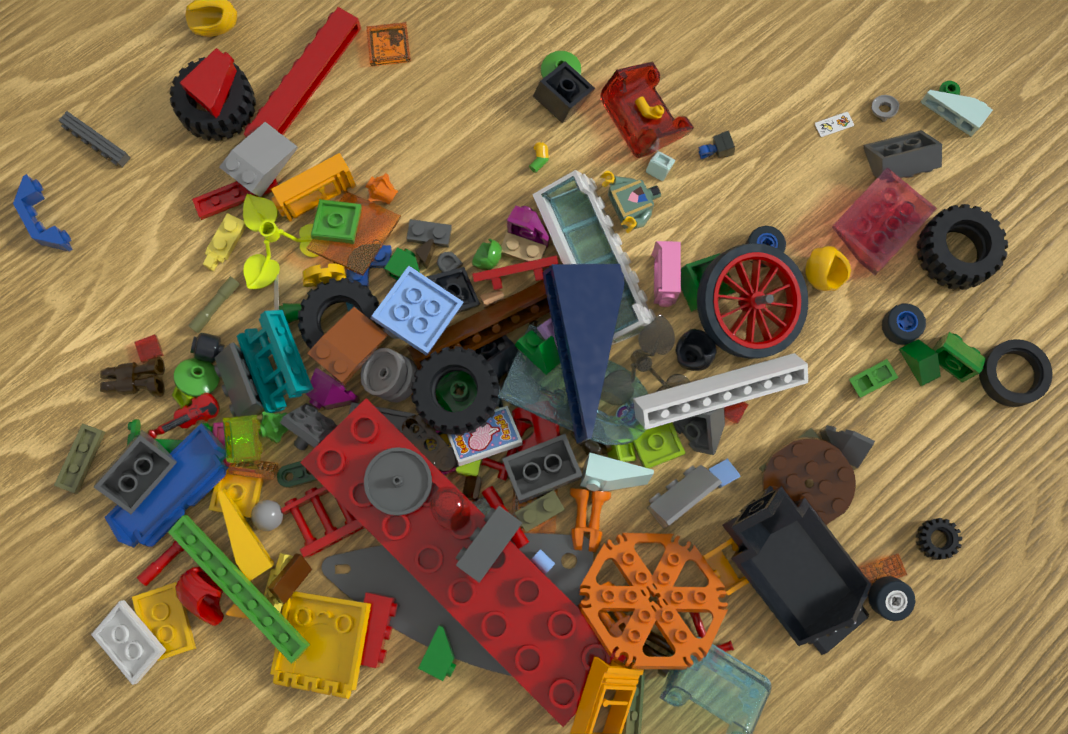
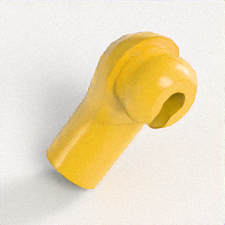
M643 96L635 100V104L643 117L654 120L662 117L664 108L661 105L650 107Z

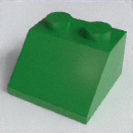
M720 253L686 264L681 268V290L691 312L697 310V292L702 275L708 265ZM722 281L719 295L730 296L736 293L735 290Z
M946 333L933 347V350L938 353L939 366L962 383L980 374L986 358L980 355L979 350L964 343L957 334Z

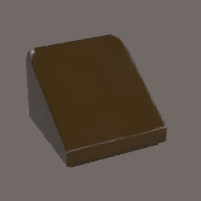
M429 239L415 250L417 259L426 269L436 248L433 239Z
M467 476L465 478L462 493L469 500L477 501L479 499L482 478L479 476Z

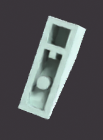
M929 90L921 100V103L971 137L993 111L986 103L976 98Z
M589 453L584 463L580 486L586 487L591 491H610L647 485L654 474V470Z

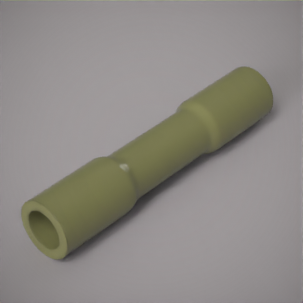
M230 276L219 288L217 294L195 316L188 326L199 333L223 302L239 287L240 283Z

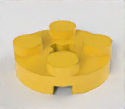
M327 264L328 268L322 269L320 265L306 268L302 272L303 286L318 287L317 284L321 282L323 284L329 283V279L333 278L336 281H341L342 278H346L345 268L339 264Z

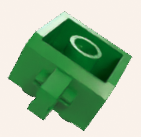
M455 371L445 375L436 388L437 402L443 409L450 412L465 410L474 402L477 395V385L474 378L463 371ZM456 390H463L464 394L460 396Z

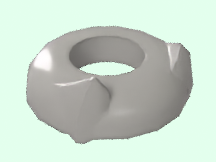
M881 95L874 99L871 109L876 117L885 122L896 115L899 110V102L890 95ZM887 105L891 110L889 112H882L879 107Z

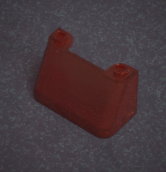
M653 61L617 69L603 87L600 95L604 107L631 152L637 158L646 157L689 135L694 129L686 116H678L674 120L655 88L660 82V72ZM643 96L650 107L661 105L664 108L662 117L657 120L643 117L635 104V100Z

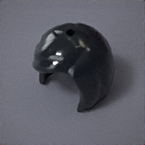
M690 329L679 338L675 352L677 362L682 368L690 371H702L712 364L717 349L714 341L706 332L699 329Z

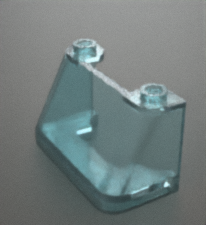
M713 644L702 661L699 662L695 656H690L694 663L692 667H687V669H670L659 698L677 707L683 706L689 699L730 724L726 734H753L772 688L771 682L767 677Z

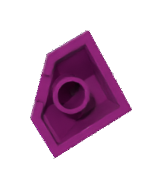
M515 206L507 219V233L546 245V248H548L549 237L537 213L527 206Z
M318 368L314 370L310 380L313 390L306 393L310 398L309 403L318 409L324 407L330 410L349 406L351 402L359 403L360 399L350 390L346 391V388L341 383Z

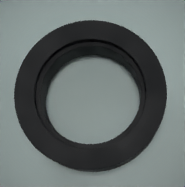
M1020 339L1008 340L990 349L984 355L986 359L983 369L979 374V379L984 391L997 403L1009 407H1020L1040 399L1048 391L1053 376L1051 363L1046 354L1035 344ZM1017 354L1025 358L1032 366L1034 382L1026 393L1012 392L1006 389L999 381L996 367L1003 355Z

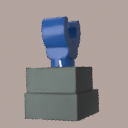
M729 130L713 136V145L709 144L699 147L698 152L701 159L707 158L715 152L718 158L725 155L726 157L734 155L735 145Z

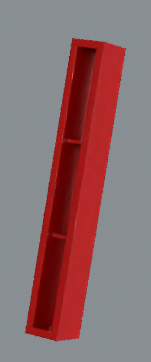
M337 7L334 12L330 13L325 25L318 29L316 37L311 43L306 45L302 56L295 60L290 72L283 76L276 91L274 90L270 94L267 103L258 110L257 116L252 123L246 126L245 138L264 122L284 135L361 30L357 17L340 7Z

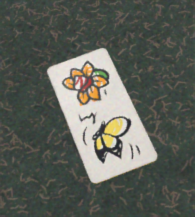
M845 112L816 122L815 126L819 135L823 137L852 127L854 123L849 113Z

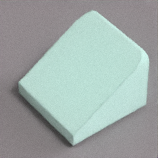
M657 151L650 160L646 173L663 181L672 168L675 159Z

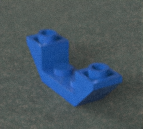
M27 174L24 175L13 205L31 238L43 246L64 251L73 250L69 243L72 240L65 230L61 231L55 225L46 230L44 225L37 221L35 216L38 214L33 205L45 199L41 192L44 189L37 179L33 180Z

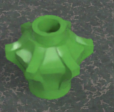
M265 411L262 412V421L260 425H257L259 435L262 438H270L276 444L279 443L283 434L289 430L280 423L283 416L287 413L273 414L266 413Z

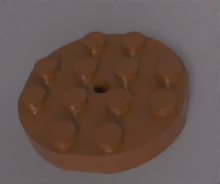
M802 437L789 441L772 453L764 467L762 485L763 491L770 485L774 490L782 486L794 503L806 498L827 525L844 514L854 498L856 480L852 466L836 446L823 439ZM811 479L813 486L806 487L805 481Z

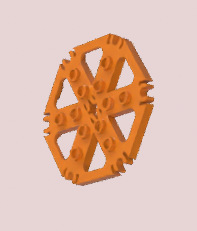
M622 533V536L619 534L616 537L619 545H614L610 539L607 540L606 545L605 543L603 544L580 585L579 595L588 598L587 601L580 602L581 613L610 657L616 649L615 661H617L620 655H625L627 658L625 666L628 667L632 660H635L631 669H687V667H692L694 663L690 656H695L699 662L706 657L727 613V610L724 609L727 608L728 603H722L718 600L719 597L724 598L726 596L724 585L695 545H693L690 552L688 551L691 546L690 541L687 542L686 546L679 545L680 536H676L674 541L671 542L674 534ZM660 543L664 546L665 552L653 575L635 551V544ZM607 559H612L629 586H602L597 583L596 576ZM689 560L697 564L708 580L706 587L673 586L685 562ZM650 594L652 597H658L657 604L654 601L649 602ZM599 611L633 612L622 635L617 638L609 634L598 617ZM678 612L711 613L712 621L703 638H696ZM654 623L675 654L673 656L649 657L643 653V645Z

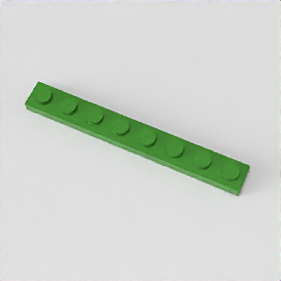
M183 515L168 531L290 663H294L310 646L301 634L188 515Z

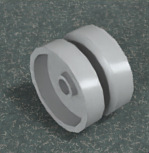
M380 348L374 351L363 364L361 383L370 394L381 397L389 402L398 403L407 399L413 393L411 384L415 382L414 373L417 370V366L411 359L389 348Z

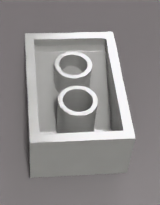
M264 122L231 150L219 168L249 191L261 197L298 149V146Z

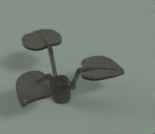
M659 314L641 331L638 338L641 349L635 350L631 354V379L630 374L626 370H617L610 373L604 378L601 400L611 405H622L628 402L634 394V388L631 384L635 382L636 369L641 372L649 370L663 385L656 392L690 383V380L682 374L671 375L665 382L652 368V359L649 356H654L656 353L665 355L673 348L675 343L674 330L663 315Z

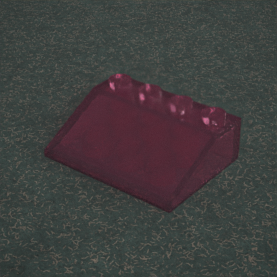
M886 168L832 228L858 262L876 275L937 208L889 168Z

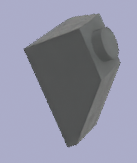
M724 407L674 421V428L679 434H684L690 441L688 445L694 451L714 455L725 426Z
M826 425L820 431L822 439L836 446L853 470L858 469L875 441L852 430L846 429V431L837 432V428L834 426Z

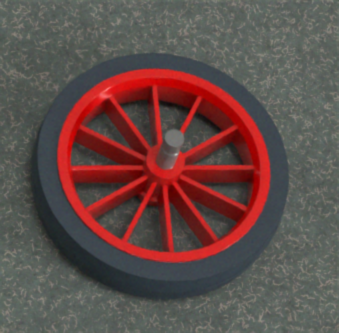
M742 244L721 253L708 265L698 287L697 310L704 331L720 349L737 357L759 359L783 351L798 337L807 317L808 291L798 266L784 252L765 244ZM743 261H753L751 284L743 267ZM762 263L771 269L759 285L760 265ZM734 266L743 288L726 275ZM776 273L783 285L764 294V290ZM722 281L740 294V296L719 295ZM785 289L786 304L773 302L774 297L772 294ZM718 298L738 301L739 306L720 314ZM765 306L786 308L783 321ZM741 309V314L729 330L722 318ZM763 314L779 327L773 335L769 332ZM747 317L746 338L743 340L735 334ZM755 318L764 340L759 342H753Z

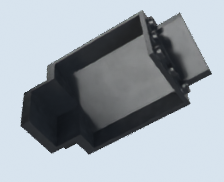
M770 485L764 490L760 498L757 500L753 499L740 510V515L731 520L729 519L722 525L738 545L731 559L798 646L806 643L813 644L820 654L824 655L868 619L869 613L863 607V603L868 597L872 584L806 498L794 503L782 486L774 490Z

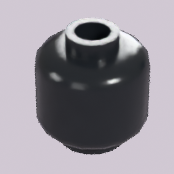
M200 333L198 337L194 336L190 353L194 354L196 360L214 363L215 357L224 349L225 345L221 344L219 336Z

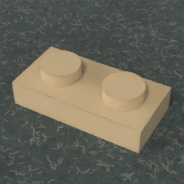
M507 232L501 245L502 255L522 262L542 259L546 250V245Z

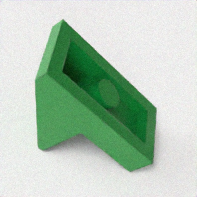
M531 330L517 340L515 344L545 375L561 364L553 336L543 341Z

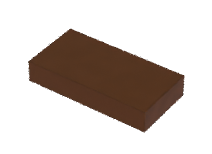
M296 553L269 585V591L279 603L285 604L312 571V568L301 554Z

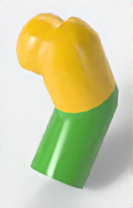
M537 142L534 145L537 158L529 165V168L534 173H537L549 160L548 147L543 142Z

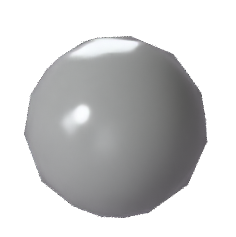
M263 500L257 503L251 511L253 525L263 531H272L277 528L283 520L281 506L271 500Z

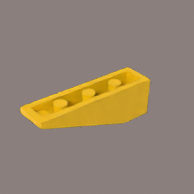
M224 488L218 492L235 561L238 565L237 568L251 581L274 565V561Z

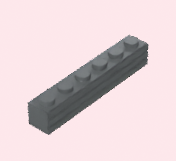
M68 111L59 119L63 129L66 131L70 130L71 134L76 138L80 137L84 144H90L94 151L101 152L105 159H111L110 162L115 166L119 165L123 168L130 160V156L125 151Z

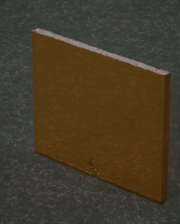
M346 191L339 202L356 203L362 206L354 244L312 239L307 250L363 276L401 219V215Z

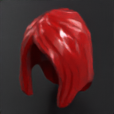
M193 567L180 576L175 586L176 597L187 610L205 623H209L212 626L220 624L224 617L220 608V598L224 591L201 567Z

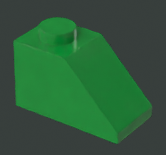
M397 247L384 268L386 274L398 281L408 266L420 273L416 255L408 249L402 250Z
M440 624L418 669L444 681L446 676H452L456 664L453 663L455 655L446 627Z

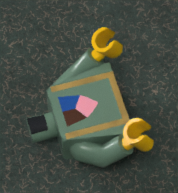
M605 171L600 176V178L605 179L602 186L607 187L610 185L608 197L621 225L626 229V233H630L632 229L644 227L652 216L653 200L661 197L659 187L655 185L647 189L643 180L614 176L612 172Z

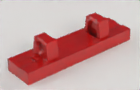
M556 255L473 273L472 275L474 282L491 280L493 289L498 290L503 288L501 276L533 270L535 280L539 281L543 280L542 268L559 263Z

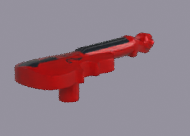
M202 393L197 398L193 397L192 405H184V407L178 408L174 412V419L158 426L154 430H148V435L156 439L157 435H162L178 426L187 429L191 425H195L198 420L207 422L219 414V403L210 393Z

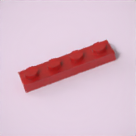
M276 178L263 195L271 193V189L278 186ZM236 181L193 198L192 201L199 218L203 220L243 204L247 194L257 195Z

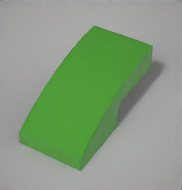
M888 359L850 378L849 381L859 398H862L899 377Z

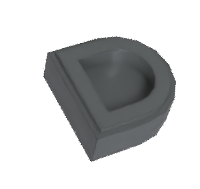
M452 252L440 254L437 260L438 268L441 272L463 266L461 260Z

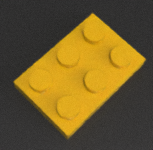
M177 582L132 597L137 616L166 649L156 662L196 649L186 608L176 597L175 586Z

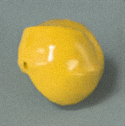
M832 246L813 249L805 265L806 279L814 288L821 291L838 290L849 279L851 273L848 259Z

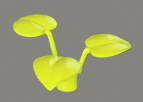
M251 194L246 195L243 205L244 222L250 230L260 232L264 237L267 253L266 257L262 254H255L246 260L243 272L247 288L262 289L267 287L279 275V263L270 259L269 243L277 241L280 235L295 242H301L300 250L308 257L323 255L332 245L333 241L312 239L311 231L313 224L301 227L299 231L300 238L284 232L274 223L278 216V209L271 200Z

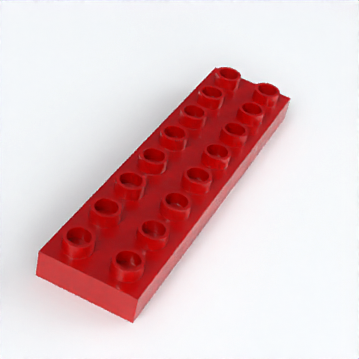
M366 398L300 463L564 727L577 712L594 657H599L609 666H612L611 661L614 659L617 650L615 649L612 652L611 657L608 655L580 609L511 541L506 545L480 583L456 566L458 560L455 558L463 547L468 549L472 543L469 539L477 527L482 530L487 523L484 521L485 515ZM400 447L418 453L426 461L432 475V488L428 499L418 510L407 515L394 516L378 510L369 501L364 489V475L369 463L376 455L384 450ZM620 655L617 660L623 663L627 658L625 655Z

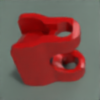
M540 402L512 410L513 419L531 421L534 425L533 435L529 439L522 441V446L518 447V452L561 436L559 421L555 414L557 412L556 408L549 402Z

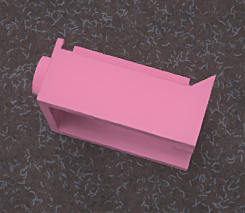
M656 241L651 254L655 259L654 304L669 307L676 303L681 292V242Z

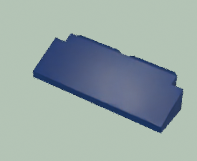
M201 423L170 453L177 463L132 514L117 505L104 517L118 542L133 548L138 543L147 547H153L185 515V511L190 506H195L225 477L228 466L223 460L230 452L204 424Z

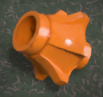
M387 173L376 178L372 176L365 186L368 188L369 202L380 201L389 205L398 192L391 184Z

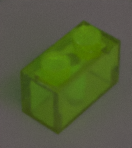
M257 415L224 417L223 427L227 462L240 463L261 460L260 454H262L263 447L259 441L258 432H260L261 426Z

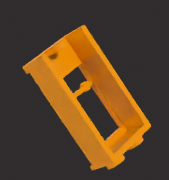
M338 153L272 188L271 190L275 196L271 199L281 216H287L291 222L293 221L292 217L295 219L317 207L319 199L330 200L340 195L341 191H347L346 189L349 187L355 188L356 184L350 169L341 154Z
M732 538L727 539L702 555L724 585L726 596L749 583L745 576L741 579L738 578L722 552V549L730 544L733 551L737 550L738 545L734 543Z
M594 657L570 734H622L637 688L636 685L639 682V676L643 675L644 669H631L634 665L633 661L630 666L626 667L625 664L614 659L611 661L612 666H609L599 657ZM606 689L616 690L613 700L603 699ZM601 704L604 707L611 705L603 732L592 733Z

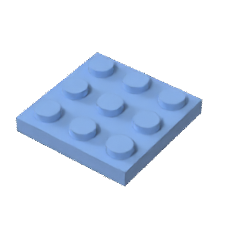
M408 266L373 313L371 319L427 356L463 305V301Z

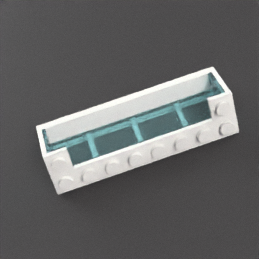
M574 170L532 195L563 264L621 265L625 285L612 345L657 327L654 322L656 316L653 310L649 309L646 304L648 299L645 292L640 290L637 284L639 282L637 274L630 269V258L626 252L622 251L620 246L622 241L619 235L614 233L612 229L614 223L603 209L606 207L600 196H597L595 191L597 189L596 183L592 178H588L586 174Z

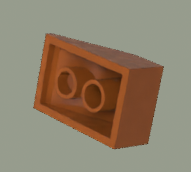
M353 307L319 339L307 354L345 386L388 337V334L357 308Z

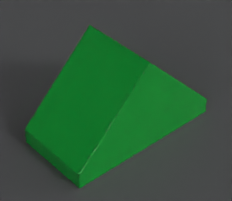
M918 339L899 349L920 386L941 377L938 353Z

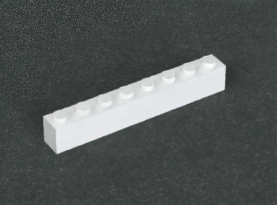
M793 353L633 398L635 418L647 430L808 383V363Z

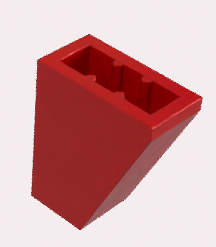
M217 48L180 82L185 92L215 118L220 115L237 72L233 64L234 59L227 52L222 53Z

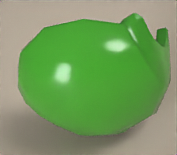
M490 238L488 240L491 243L483 242L472 260L473 266L484 271L493 269L501 259V245Z

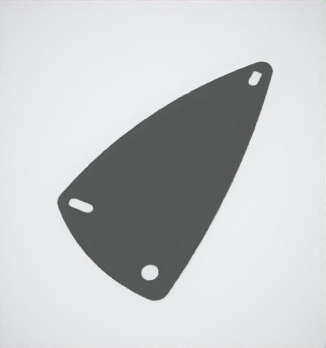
M524 533L529 543L519 550L531 560L541 549L555 563L545 576L578 607L579 603L586 597L579 595L580 585L593 564V552H589V539L583 536L582 551L574 550L572 535ZM383 545L329 556L323 561V574L352 600L364 602L366 592L396 598L395 603L398 604L395 617H391L389 624L392 628L429 647L438 626L442 624L446 627L455 659L486 670L511 676ZM566 553H572L577 558L576 566L572 569L563 567L561 563L562 556ZM348 564L351 567L349 573L335 574V565Z

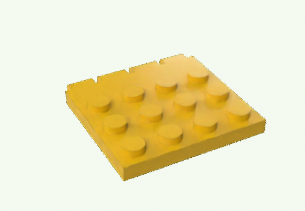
M295 591L288 601L283 604L282 615L310 646L294 663H290L275 647L270 672L271 675H274L273 684L285 687L291 686L292 688L305 691L311 690L312 692L325 695L332 693V696L349 699L351 691L356 690L371 604Z

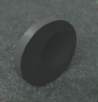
M390 448L382 451L371 460L364 475V489L369 501L378 510L394 516L407 515L418 510L428 499L432 488V475L428 464L418 453L407 448Z

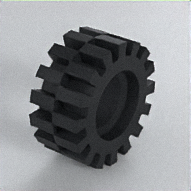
M942 518L931 519L922 523L923 526L917 529L920 532L915 537L919 538L916 544L921 546L920 552H925L924 556L931 557L934 560L953 557L952 555L959 552L957 549L962 546V544H959V541H962V536L958 537V533H961V531L954 528L957 525L949 523L950 520ZM936 530L943 532L946 536V544L942 548L936 547L931 541V535Z

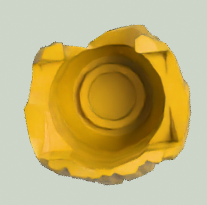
M194 0L186 6L185 16L188 27L196 35L206 37L221 35L229 32L237 22V10L234 9L233 4L228 0Z

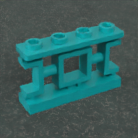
M271 310L260 314L259 321L262 329L259 332L257 328L246 329L245 333H239L236 336L266 413L283 411L287 407L283 397L288 394L289 398H296L302 396L303 393H309L313 390L283 310ZM271 354L273 355V358L277 365V369L275 371H273V368L268 358Z

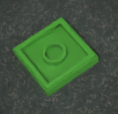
M319 199L311 238L354 244L362 210L361 204Z

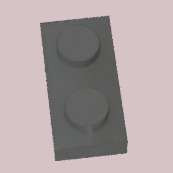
M410 219L406 238L407 242L424 244L429 239H433L435 246L449 247L452 225Z

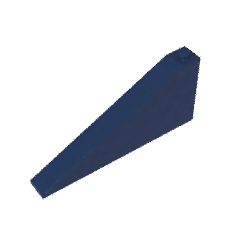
M552 264L542 272L577 444L591 439L593 435L625 285L624 274L620 264Z

